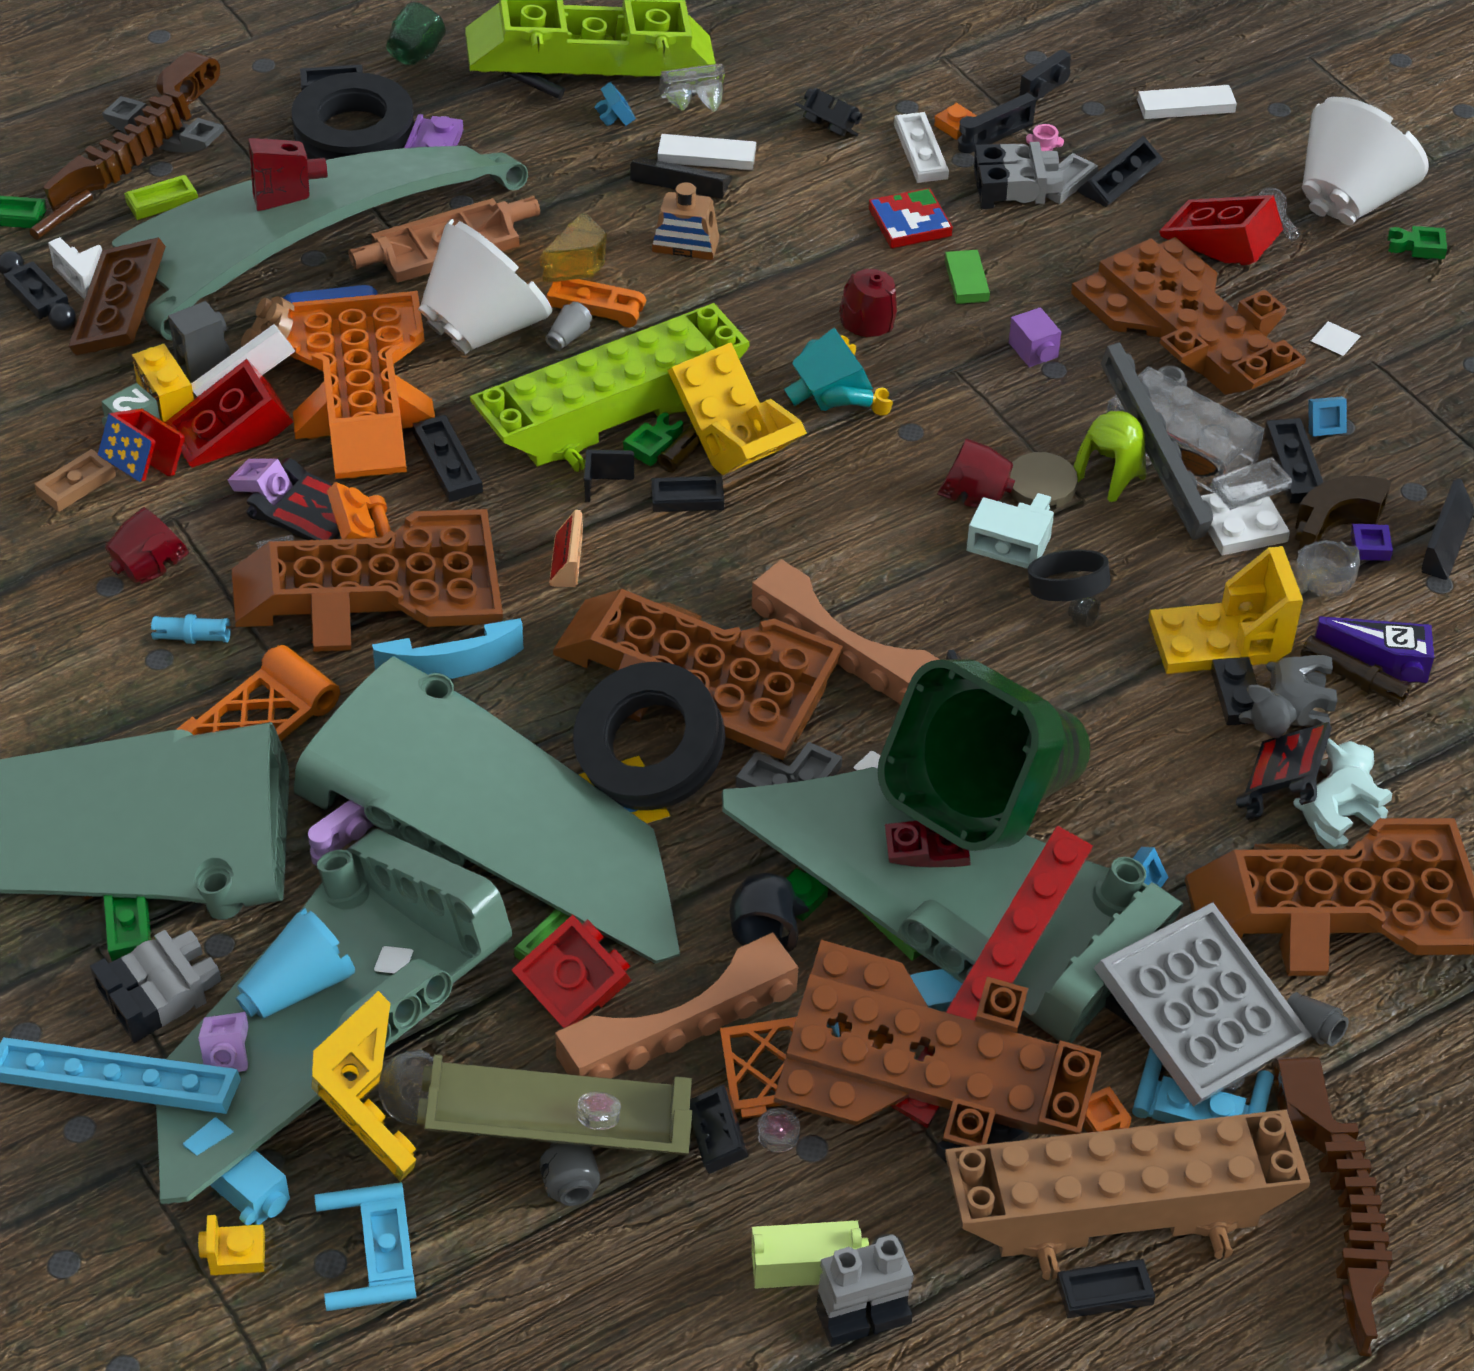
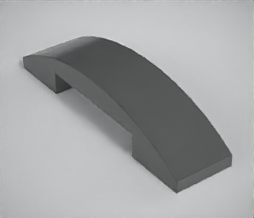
M120 96L102 112V115L107 122L128 135L124 127L129 123L137 126L134 118L138 115L146 117L142 109L147 104ZM197 118L190 125L182 123L183 126L178 131H172L173 136L168 140L165 138L162 140L163 145L158 149L182 153L202 150L225 131L224 125Z

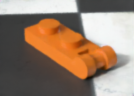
M562 275L556 276L546 295L551 307L562 309L564 305L578 302L584 305L591 315L618 320L622 326L628 328L636 325L640 316L639 312L643 310L647 301L644 294L639 291Z

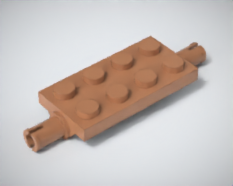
M533 195L508 204L506 201L496 203L491 198L371 234V244L349 249V259L355 270L382 262L387 266L397 283L411 280L431 272L444 227L450 219L454 220L452 224L454 226L461 221L473 228L504 252L520 246L519 235L513 227L514 222L539 216V203Z

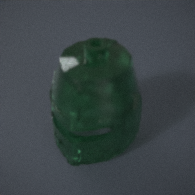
M408 3L392 23L386 43L389 54L407 65H415L423 58L427 59L435 51L446 34L443 19L432 9L421 3Z

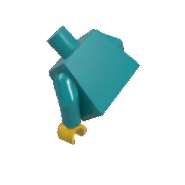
M835 327L820 339L808 341L801 354L792 363L800 379L784 388L794 407L812 397L820 410L823 411L838 406L856 405L871 406L874 413L888 415L893 401L888 399L889 392L886 388H878L873 394V387L863 367L855 357L856 345H849V339L846 336H840Z

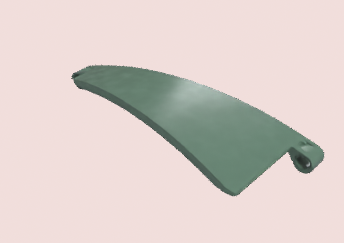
M467 146L402 148L326 160L327 178L309 180L310 196L305 200L257 211L253 199L252 181L248 180L207 194L151 218L122 233L112 241V246L114 248L157 237L166 246L155 281L168 291L149 305L145 313V320L161 336L172 341L168 315L195 305L200 298L216 292L273 254L327 226L367 209L411 194L474 180L485 174H489L494 181L509 190H519L527 181L528 170L524 164L506 153L481 155Z

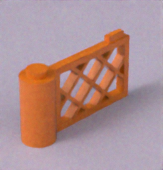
M280 645L269 649L264 654L261 669L197 720L192 716L176 730L181 729L197 735L272 722L281 742L311 716L319 717L327 714L336 705L340 696V688L288 646ZM261 684L270 690L268 699L249 700V694ZM275 708H292L296 711L288 719L274 720ZM268 709V720L247 721L248 710ZM241 710V722L220 723L221 716L226 712Z
M797 1017L720 1028L729 1092L735 1112H741L742 1119L767 1116L766 1108L782 1106V1104L774 1102L775 1095H767L771 1090L776 1092L778 1086L776 1083L780 1079L784 1063L771 1080L752 1066L765 1049L785 1062L786 1054L770 1044L778 1031L790 1030L793 1032ZM838 1022L840 1037L843 1031L850 1032V1029H845L846 1024ZM769 1033L765 1039L758 1034ZM883 1034L869 1037V1040H874L873 1047L877 1049H882L884 1043L891 1044V1041H887V1036ZM749 1036L760 1045L746 1063L732 1052L730 1038ZM734 1062L742 1067L737 1076L735 1075ZM747 1072L766 1085L757 1098L739 1100L737 1086Z

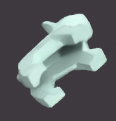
M1329 738L1325 749L1328 759L1322 760L1319 768L1328 777L1316 785V800L1301 805L1299 803L1300 798H1295L1293 804L1296 808L1303 811L1309 826L1315 832L1317 840L1326 849H1342L1347 846L1349 841L1343 834L1353 824L1345 816L1355 815L1369 826H1372L1379 818H1387L1388 810L1384 805L1391 801L1393 793L1388 789L1377 787L1369 774L1374 765V753L1371 748L1365 745H1358L1353 741L1337 745Z

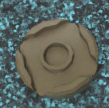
M1031 452L1019 456L1012 462L1013 468L1010 478L1014 479L1015 483L1010 495L1017 502L1031 505L1037 493L1051 497L1049 506L1056 505L1055 508H1058L1073 499L1077 489V472L1071 463L1061 456L1048 452Z

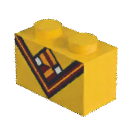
M165 344L132 354L136 381L157 400L161 421L165 423L194 400L192 384Z

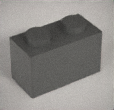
M207 301L168 315L175 360L190 383H193L230 356V349L223 333L227 330L226 322L219 311L215 312Z

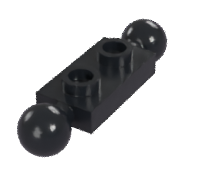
M6 251L0 255V273L4 275L6 286L39 320L48 316L50 324L58 330H67L74 325L76 313L69 305L67 295L33 261L24 264L23 257L15 251Z

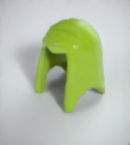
M1109 411L1098 416L1090 426L1080 446L1073 467L1077 472V480L1080 482L1085 476L1089 457L1094 450H1097L1106 457L1115 458L1114 471L1107 496L1109 502H1115L1131 480L1135 477L1143 480L1146 478L1145 434L1140 422L1128 412Z

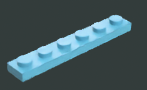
M3 1037L0 1043V1083L226 1114L241 1081L238 1070L233 1068Z

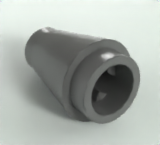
M1298 992L1293 993L1289 997L1287 1003L1318 1044L1326 1043L1329 1046H1334L1341 1040L1349 1023L1348 1018L1343 1015L1342 1009L1301 995Z

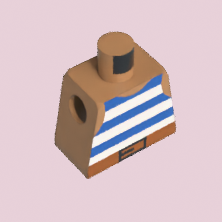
M687 182L680 183L676 187V192L665 194L658 218L652 252L713 260L719 242V231L713 201L709 197L696 195V187L693 184Z

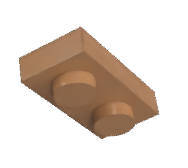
M90 449L34 485L36 494L60 512L116 477L112 464L98 456V453L93 449Z

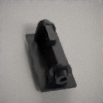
M809 88L806 91L804 106L797 102L795 103L797 107L804 110L802 116L816 124H820L821 120L830 123L827 129L845 137L846 132L858 137L859 134L852 130L854 124H859L862 119V113L859 112L857 107L838 99L832 110L831 107L835 97L818 88Z

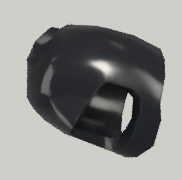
M771 873L748 876L733 894L729 911L733 937L744 946L770 933H774L789 953L797 947L798 941L797 922L794 917L808 912L809 908L804 901L796 896L792 884L784 876ZM785 926L789 934L782 937L783 927Z

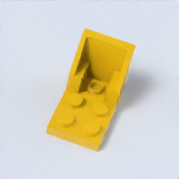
M731 342L667 370L711 465L721 475H726L774 454L807 434L801 420L772 399L762 403L759 402Z
M1283 546L1269 547L1226 582L1222 603L1150 610L1148 621L1166 674L1211 670L1213 659L1249 657L1252 665L1267 664L1268 662H1277L1292 651L1303 598Z
M377 991L313 1051L312 1089L401 1182L414 1169L416 1158L413 1152L416 1148L400 1131L393 1135L384 1126L383 1120L386 1118L385 1115L370 1099H367L364 1103L361 1102L379 1084L382 1073L390 1002ZM350 1072L355 1074L357 1078L349 1081L343 1074Z

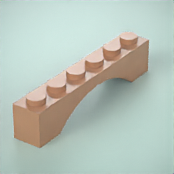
M782 559L752 583V609L760 616L769 620L777 619L842 645V653L837 664L845 671L853 673L870 684L874 690L884 693L900 705L914 673L922 665L933 660H940L926 650L886 646L865 639L846 629L832 618L820 604L813 591L810 577Z
M770 933L738 948L730 965L720 978L701 995L679 1007L637 1018H609L592 1015L555 1032L556 1057L568 1075L612 1079L628 1070H637L648 1061L667 1052H676L692 1040L703 1035H712L724 1025L739 1018H748L757 1010L773 1002H782L788 999L793 993L797 992L798 966L775 934Z

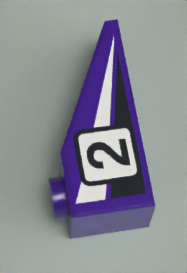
M1318 617L1314 634L1316 638L1371 666L1377 664L1383 667V672L1401 681L1428 682L1434 661L1431 625Z

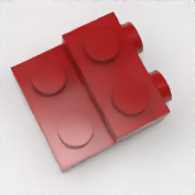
M571 915L511 969L563 1028L581 1021L597 1005L602 1008L632 981L625 972L631 966L615 948L608 953L599 943L604 937L588 919L581 924L574 915Z

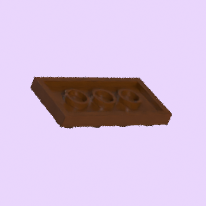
M159 237L102 250L68 346L75 355L134 343L166 247Z

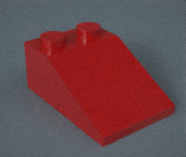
M1274 195L1190 199L1162 227L1159 233L1162 238L1167 240L1176 237L1189 249L1224 263L1250 265L1258 261L1264 251L1273 244V241L1283 231V226Z
M245 359L165 423L184 435L185 439L181 453L191 467H196L266 444L294 421L268 380L248 359Z

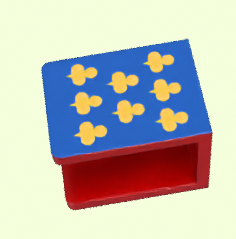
M142 408L108 413L98 456L139 482L146 480L150 465L167 476H174L185 437L182 433Z

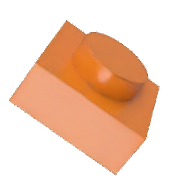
M956 103L935 115L934 126L955 140H958L962 135L959 131L960 120L966 116L976 117L977 115Z

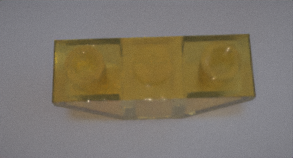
M581 213L572 223L568 224L567 228L560 236L558 235L548 248L543 250L540 258V267L544 268V282L551 283L593 277L605 264L607 234L588 214Z

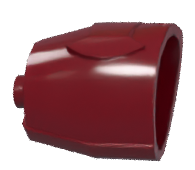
M863 269L855 273V275L852 274L847 280L839 310L840 320L845 329L864 337L881 336L892 331L897 314L896 288L893 278L886 272L877 269Z
M966 438L937 495L955 501L961 492H966L967 496L963 505L971 508H978L983 497L1000 501L1004 491L1011 493L1015 480L1010 478L1013 463L991 447Z
M145 507L122 523L105 546L112 559L108 564L111 570L116 575L122 572L134 583L140 582L141 584L159 578L166 573L164 561L174 566L189 554L186 546L170 528Z

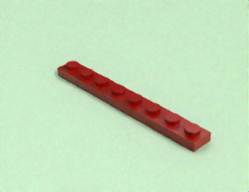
M1056 826L946 1013L975 1021L987 976L1014 983L1088 858L1093 845L1060 826ZM924 1047L917 1059L918 1061H924L926 1055L932 1056V1053L927 1052V1047ZM907 1098L896 1105H891L893 1109L928 1128L940 1108L939 1106L912 1098Z

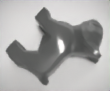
M1309 655L1282 658L1278 663L1268 662L1266 668L1271 672L1270 689L1260 685H1249L1247 692L1254 701L1252 709L1244 711L1239 715L1240 722L1253 724L1257 731L1268 734L1273 738H1280L1290 726H1316L1326 722L1330 724L1328 714L1314 711L1313 709L1322 708L1326 711H1335L1337 692L1335 689L1325 688L1326 675H1324L1332 673V658L1326 655Z

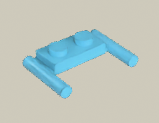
M1150 1047L1132 1108V1113L1136 1117L1146 1118L1149 1116L1152 1119L1166 1123L1266 1112L1274 1075L1266 1070H1261L1257 1073L1249 1105L1245 1104L1247 1098L1220 1091L1193 1107L1173 1078L1163 1076L1162 1081H1158L1163 1064Z
M402 1182L315 1194L316 1212L361 1206L369 1287L324 1293L326 1311L416 1299Z

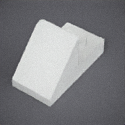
M60 237L48 242L53 268L85 300L102 252V247L96 245L78 253L75 247L70 248Z

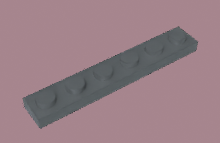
M1120 342L1107 346L1101 361L1105 374L1125 412L1133 415L1142 425L1145 434V450L1192 541L1204 537L1213 521V512L1209 503L1205 500L1203 501L1200 496L1194 474L1191 471H1187L1181 459L1182 456L1178 444L1171 440L1166 431L1163 415L1159 411L1156 412L1150 400L1151 396L1147 385L1141 382L1136 374L1132 356L1129 353H1125Z

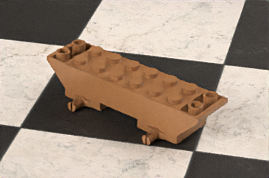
M1287 1109L946 1149L945 1151L962 1229L998 1245L1001 1257L1015 1255L1038 1257L1042 1278L1045 1280L1050 1279V1273L1052 1280L1056 1279L1058 1272H1060L1055 1254L1066 1249L1087 1247L1089 1237L1170 1228L1172 1236L1189 1234L1208 1236L1212 1243L1215 1258L1221 1259L1222 1253L1224 1259L1228 1258L1233 1254V1250L1227 1233L1238 1228L1258 1226L1260 1216L1310 1186V1179Z

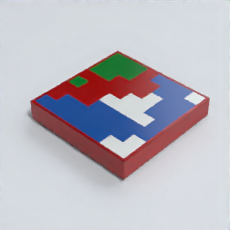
M930 188L869 199V210L890 248L952 236L953 227Z

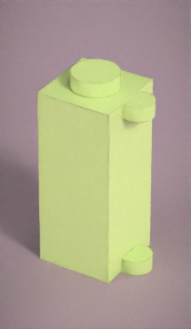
M858 1220L752 1227L751 1254L755 1289L819 1285L820 1275L823 1273L820 1267L821 1259L831 1257L836 1250L846 1247L859 1249L869 1246L868 1237H861Z

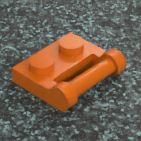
M335 482L327 490L342 539L381 538L391 530L386 516L387 505L382 496L373 495L368 497L358 489L346 487L338 482Z

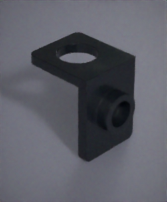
M586 449L584 473L585 502H590L592 479H634L635 462L633 451Z

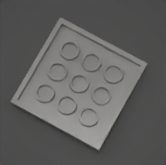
M1213 902L1102 959L1094 967V970L1193 1107L1271 1063L1275 1058H1279L1304 1044L1312 1036Z

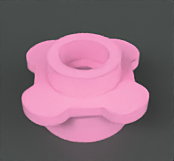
M1050 124L1037 125L1033 130V134L1026 136L1028 144L1030 142H1040L1041 151H1052L1053 148L1064 145V139L1058 137V129Z

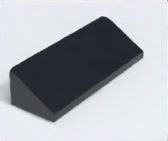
M1143 135L1086 181L1077 191L1081 195L1107 207L1164 159Z
M642 157L632 160L630 164V180L671 189H676L680 183L687 182L696 187V194L723 199L732 180V175Z
M1456 478V480H1453L1428 543L1421 568L1423 570L1422 573L1447 580L1450 576L1474 514L1473 504L1462 479Z

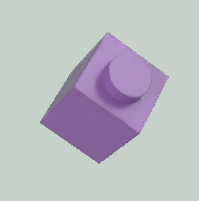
M1041 307L1011 317L1008 343L1028 367L1058 358L1061 331Z

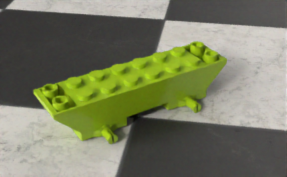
M499 0L498 4L465 27L470 71L565 73L573 75L598 74L604 76L631 75L635 77L664 76L666 78L694 77L697 79L717 78L718 74L710 35L688 14L685 0H623L622 7L564 5L563 0Z
M715 303L471 395L470 402L503 443L524 451L537 467L551 461L564 459L568 461L574 471L579 472V468L580 470L585 468V459L582 458L579 452L584 448L599 443V432L652 411L657 416L664 412L670 415L686 411L667 370L730 342L740 359L749 348V341Z

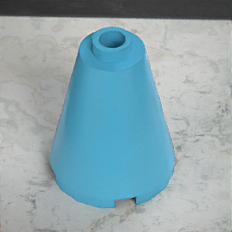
M303 908L296 913L238 984L237 988L241 994L236 997V1000L248 1016L253 1017L257 1014L264 1019L348 979L355 973V967L348 954L342 958L339 957L340 951L337 945L340 942L328 927L312 911L307 913L306 908Z

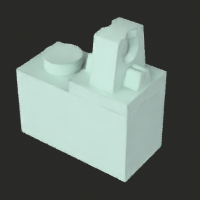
M1037 493L1031 505L1019 502L1018 507L983 497L969 525L966 551L1028 569L1031 562L1043 555L1051 538L1054 512L1050 511L1049 506L1051 497Z

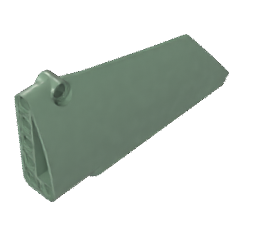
M394 656L391 657L353 691L302 752L295 769L294 794L321 809H329L339 795H342L364 807V813L368 820L387 833L461 867L468 860L568 916L574 915L581 923L588 919L602 935L655 964L680 956L668 887L654 829L491 713L454 691V684L446 675L440 673L428 675Z
M268 722L197 735L181 729L0 759V893L95 897L112 895V897L137 898L136 896H140L146 899H169L204 903L210 916L217 920L233 917L242 909L243 904L249 907L282 901L285 883L289 766L273 723Z
M875 767L798 782L723 789L722 812L962 984L1046 843L1025 834L1019 842L1009 847L978 851L969 850L971 862L969 866L914 867L889 863L885 824L916 820L888 802L881 791L878 781V769ZM1118 857L1113 861L1110 868L1087 860L1085 861L1013 983L1029 988L1022 1015L1058 1041L1062 1040L1072 1043L1105 1007L1106 998L1111 992L1094 970V967L1102 959L1172 924L1183 907V903L1155 883L1145 884L1146 870L1139 861L1133 858Z
M379 829L372 830L346 850H334L324 854L317 862L322 882L303 908H306L307 913L312 911L340 942L337 945L340 951L339 957L342 958L348 954L355 967V973L348 979L264 1019L257 1014L253 1017L247 1015L249 1028L245 1040L248 1068L246 1071L239 1072L241 1081L226 1114L156 1104L161 1204L189 1202L321 1099L312 1089L313 1051L377 991L390 1002L385 1042L386 1048L439 1007L449 997L453 983L510 940L512 937L511 926L502 897L496 886L481 875ZM389 946L413 950L410 962L396 973L374 971L382 947ZM265 951L205 1017L245 1012L236 1000V997L241 994L237 986ZM203 1019L166 1058L167 1060L203 1064L198 1038ZM348 1072L343 1075L348 1078L353 1073ZM215 1117L233 1131L232 1134L199 1155H195L183 1146L187 1139Z

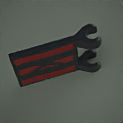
M291 458L284 459L280 464L294 486L275 506L259 493H253L246 500V503L251 505L247 509V515L254 520H267L306 540L337 539L340 536L327 494V490L333 484L307 472Z
M1329 722L1285 734L1280 738L1262 741L1246 791L1236 799L1238 808L1247 807V814L1245 816L1247 820L1260 817L1263 814L1262 794L1289 787L1292 793L1300 792L1301 798L1299 803L1301 805L1316 800V778L1332 729Z

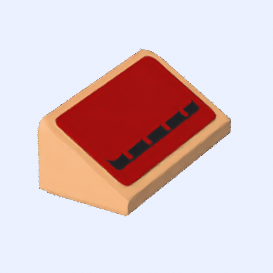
M574 510L555 534L550 586L576 587L578 585L583 540L581 510Z

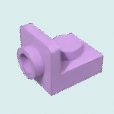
M248 458L227 480L234 492H259L273 506L293 487L278 459Z
M246 1012L205 1017L203 1019L198 1038L204 1065L237 1069L238 1072L247 1070L248 1059L245 1040L249 1026Z

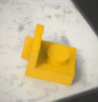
M207 1215L206 1231L199 1232L198 1248L200 1259L207 1258L210 1275L264 1272V1225L219 1227L217 1216Z

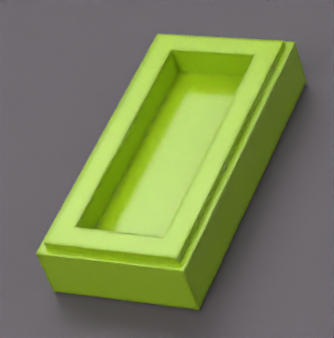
M186 175L124 193L126 203L137 220L169 211L198 198L197 191Z

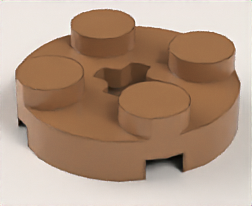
M279 296L271 300L264 297L256 308L255 314L257 318L252 328L247 329L242 337L241 347L273 324L277 326L287 339L293 325V319L288 317L289 309L294 311L293 303Z

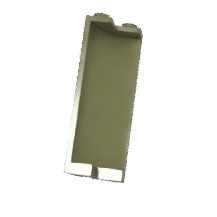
M434 1054L433 1066L424 1065L421 1091L429 1092L428 1098H419L417 1124L425 1125V1131L676 1155L689 1154L692 1110H689L692 1078L674 1077L671 1085L442 1062L443 1055Z

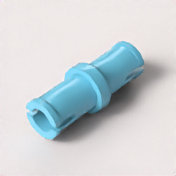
M187 614L185 618L154 616L151 622V630H156V632H152L151 635L153 640H184L186 644H195L197 641L228 642L231 628L226 629V626L231 624L228 618H197L196 614Z

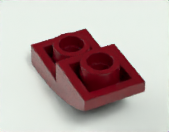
M918 821L885 824L889 863L914 867H959L971 865L969 850L957 846L928 827L926 828V826Z

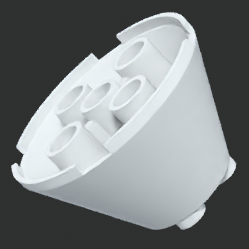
M1327 98L1324 103H1318L1311 114L1302 185L1306 197L1311 202L1309 205L1310 210L1319 216L1324 217L1327 214L1339 219L1346 225H1353L1358 218L1411 189L1424 179L1429 168L1428 158L1424 149L1409 131L1404 135L1391 124L1393 117L1380 109L1351 98Z
M453 219L448 221L443 230L421 306L418 308L428 319L426 323L436 333L442 335L446 332L452 338L451 343L466 355L470 350L548 318L552 313L549 301L533 281L527 284L515 273L519 267L507 255L463 222L459 221L454 226L452 225Z

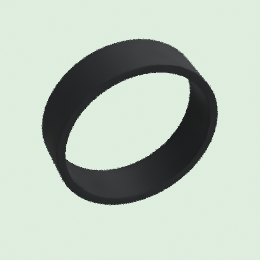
M1076 549L1050 553L1031 562L1027 569L1031 594L1039 599L1048 601H1073L1088 598L1101 593L1111 583L1108 558L1104 554L1092 550ZM1064 572H1093L1070 579H1047L1049 576Z

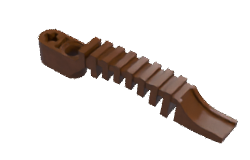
M187 51L159 74L156 84L157 90L162 96L160 98L152 96L148 100L152 107L146 106L142 109L146 117L138 115L134 118L137 126L129 123L124 127L128 136L120 132L115 133L113 138L117 144L104 139L99 143L103 151L88 146L84 150L89 159L81 155L77 156L45 184L43 189L52 211L58 209L84 189L94 191L107 188V185L111 182L116 184L121 180L120 175L129 174L132 171L131 167L133 165H140L143 162L142 158L144 156L149 157L152 155L154 147L159 148L162 146L164 138L168 140L173 136V130L178 131L183 126L180 119L187 121L192 117L188 105L216 83L220 76L219 62L214 58Z
M1319 1057L1275 1058L1272 1074L1274 1075L1273 1085L1278 1110L1287 1109L1294 1133L1325 1154L1318 1164L1320 1172H1336L1330 1180L1331 1190H1344L1338 1197L1339 1207H1349L1343 1215L1344 1225L1351 1226L1344 1233L1345 1243L1349 1244L1346 1248H1343V1262L1336 1268L1337 1278L1348 1279L1349 1285H1342L1341 1289L1348 1325L1359 1356H1371V1341L1378 1337L1372 1302L1383 1294V1285L1387 1277H1389V1270L1393 1259L1392 1251L1387 1250L1390 1242L1389 1233L1383 1232L1386 1225L1385 1213H1379L1382 1205L1381 1196L1374 1195L1377 1188L1376 1178L1369 1177L1372 1169L1370 1159H1364L1366 1152L1365 1142L1356 1141L1359 1134L1357 1123H1339L1332 1118Z

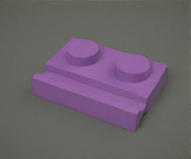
M418 114L404 148L457 146L464 130L463 120L446 116H432L431 119H425L423 114Z

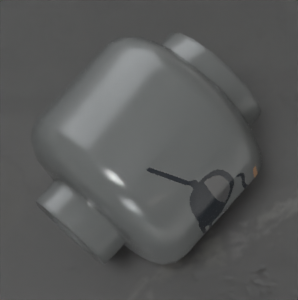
M552 1143L550 1148L540 1158L539 1168L546 1192L551 1199L567 1206L582 1204L593 1196L594 1191L599 1186L601 1177L590 1146Z

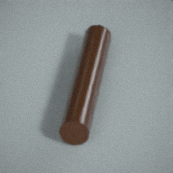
M84 189L31 227L29 229L30 235L36 240L44 236L92 201L93 196L91 192Z

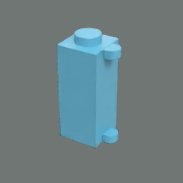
M215 1117L187 1139L183 1146L195 1155H199L232 1134L233 1131ZM256 1150L210 1185L241 1212L239 1219L245 1225H251L252 1223L260 1225L268 1217L273 1218L285 1208L287 1201L290 1200L286 1175Z

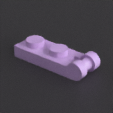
M349 800L309 829L310 854L314 865L317 866L318 860L324 854L340 850L351 841L358 840L369 828L374 826L366 817L364 807Z

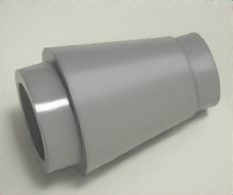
M578 302L564 305L545 337L547 344L556 351L562 350L563 347L590 328V322L592 321L591 313L584 305Z

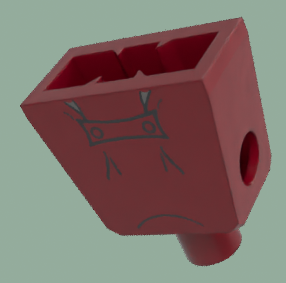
M248 139L252 193L257 211L305 200L310 196L309 180L328 177L326 159H307L304 145L300 141Z

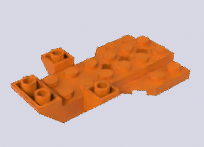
M418 291L292 302L294 311L289 309L288 317L293 319V325L287 340L295 352L290 356L324 372V382L293 412L295 439H315L331 436L335 479H353L361 476L391 475L407 472L402 429L413 428V423L435 418L432 398L395 375L394 364L425 341L422 316L418 310L420 307Z

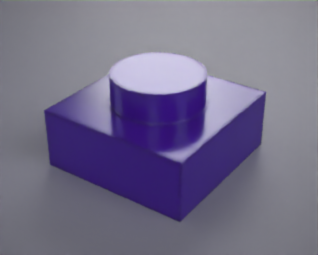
M1352 524L1350 536L1354 560H1391L1393 548L1389 525Z

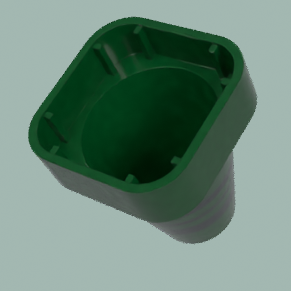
M971 659L933 660L922 665L909 682L879 758L878 781L883 795L891 805L957 846L970 851L1004 848L1016 844L1025 836L1042 800L1073 783L1083 774L1090 758V740L1084 725L1076 716L1051 705L1042 697L982 663Z

